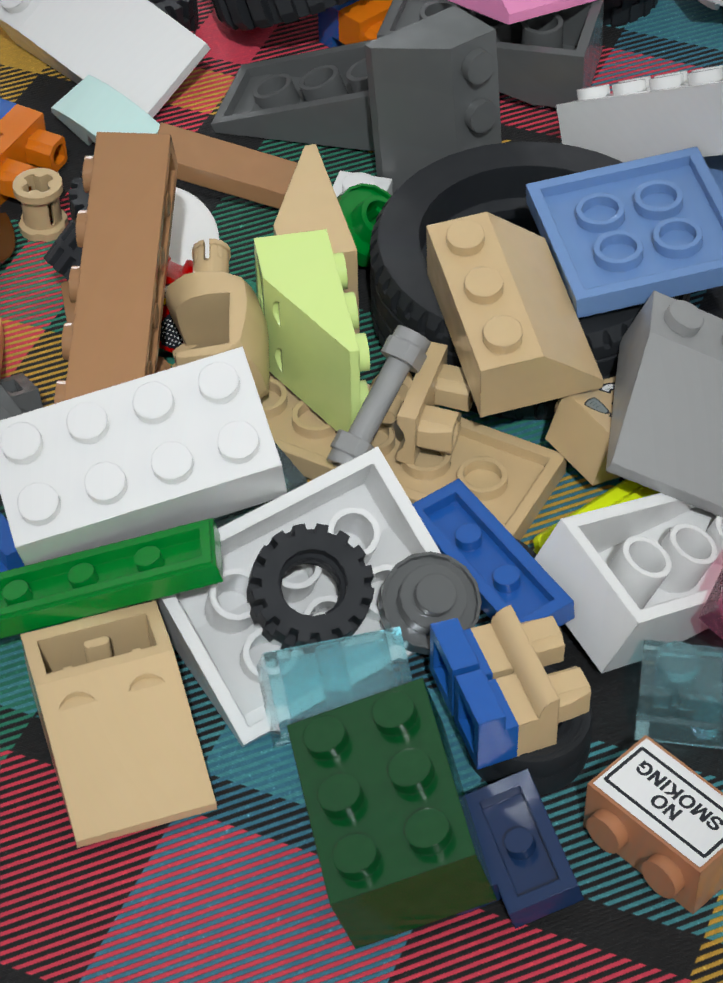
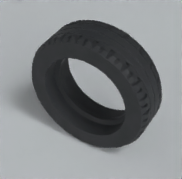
M520 141L483 145L457 152L435 161L415 173L387 200L379 212L372 229L370 240L371 316L375 333L379 337L382 348L388 336L393 335L396 327L401 325L420 333L431 342L448 345L447 364L462 367L427 274V225L489 212L541 236L526 203L525 184L624 162L581 147L560 143ZM691 293L671 298L690 302ZM644 304L578 318L603 379L616 376L620 342ZM409 371L414 378L416 373ZM558 399L489 416L517 420H550L555 415V405ZM473 401L470 411L478 413L476 404Z

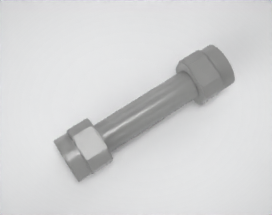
M401 325L396 327L393 335L388 336L380 351L387 360L349 431L338 430L330 445L332 449L326 459L329 463L338 467L374 449L371 442L408 372L419 373L427 358L426 352L431 342L426 337Z

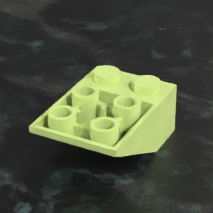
M327 229L254 238L257 298L267 322L269 336V372L334 430L338 432L341 429L348 432L369 393L366 380H360V372L370 371V353L366 334H355L354 329L359 328L354 292L344 293L343 291L348 288L343 252L333 253Z

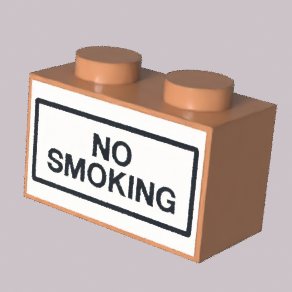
M647 735L642 737L587 783L583 827L588 830L591 838L600 848L608 853H617L642 873L648 885L657 894L664 898H673L691 914H694L723 888V793Z

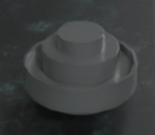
M430 551L412 554L394 566L381 586L378 608L382 625L395 642L408 651L430 655V624L458 618L463 630L473 628L478 622L482 601L478 583L466 566L449 555Z

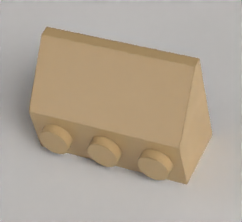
M489 212L426 226L427 274L480 418L603 388L604 380L544 237Z

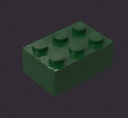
M423 677L287 725L330 906L355 949L497 900L447 734Z

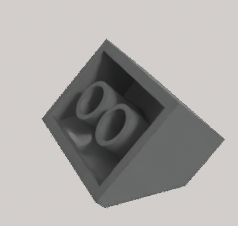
M454 5L364 44L377 177L392 179L393 193L419 170L448 155L483 145L502 143L495 28Z

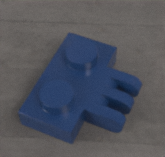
M528 768L465 795L495 891L496 901L503 899L515 929L584 900ZM490 902V903H487V904H484V905L475 907V908H473V909H470V910H467V911L458 913V914H456V915H463V914L470 913V912H472V911H474V910H477V909H479V908H481V907H484V906H486V905H489V904H491V903H493V902Z

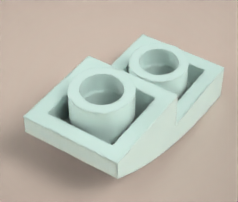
M91 75L86 76L51 107V112L88 146L96 142L97 132L158 134L160 124L138 105L108 84Z

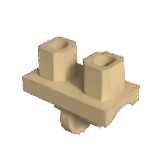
M431 342L426 352L427 358L419 373H416L413 378L412 374L408 372L382 421L384 424H392L394 421H397L398 426L403 431L404 436L396 452V461L414 465L422 447L450 454L453 453L461 428V412L439 408V405L469 412L474 399L462 367L447 364L448 345ZM377 376L372 380V383L369 387V391L371 390Z

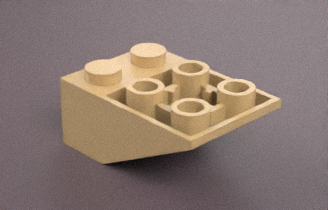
M156 600L20 634L31 690L77 848L217 810L216 799L175 653Z

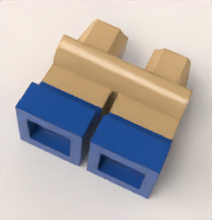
M509 605L496 612L492 617L491 623L463 630L458 618L430 624V671L451 716L454 715V722L477 770L557 744L558 723L589 712L591 688L580 667L574 666L547 674L544 666L564 661L565 644L562 632L553 616L520 623L513 607Z

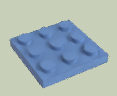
M697 146L525 184L526 203L541 237L546 239L578 318L644 304L654 290L669 297H675L723 286V193Z

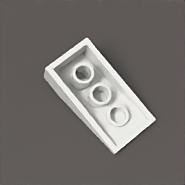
M0 0V26L18 46L77 84L88 75L101 80L126 96L152 118H154L210 50L206 42L148 0Z
M663 493L561 518L534 558L574 601L575 618L565 624L601 674L648 659L723 621V517Z

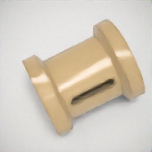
M32 168L20 173L13 181V193L16 199L21 202L22 208L19 230L24 238L33 242L56 240L68 225V216L61 209L59 199L63 192L62 177L52 169Z

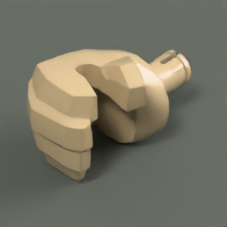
M209 239V258H205V242L200 240L192 247L193 273L184 274L169 284L165 293L166 306L184 342L172 351L175 360L172 368L243 346L261 400L268 394L270 363L268 328L260 303L252 287L242 277L229 274L231 250L228 244L222 240Z

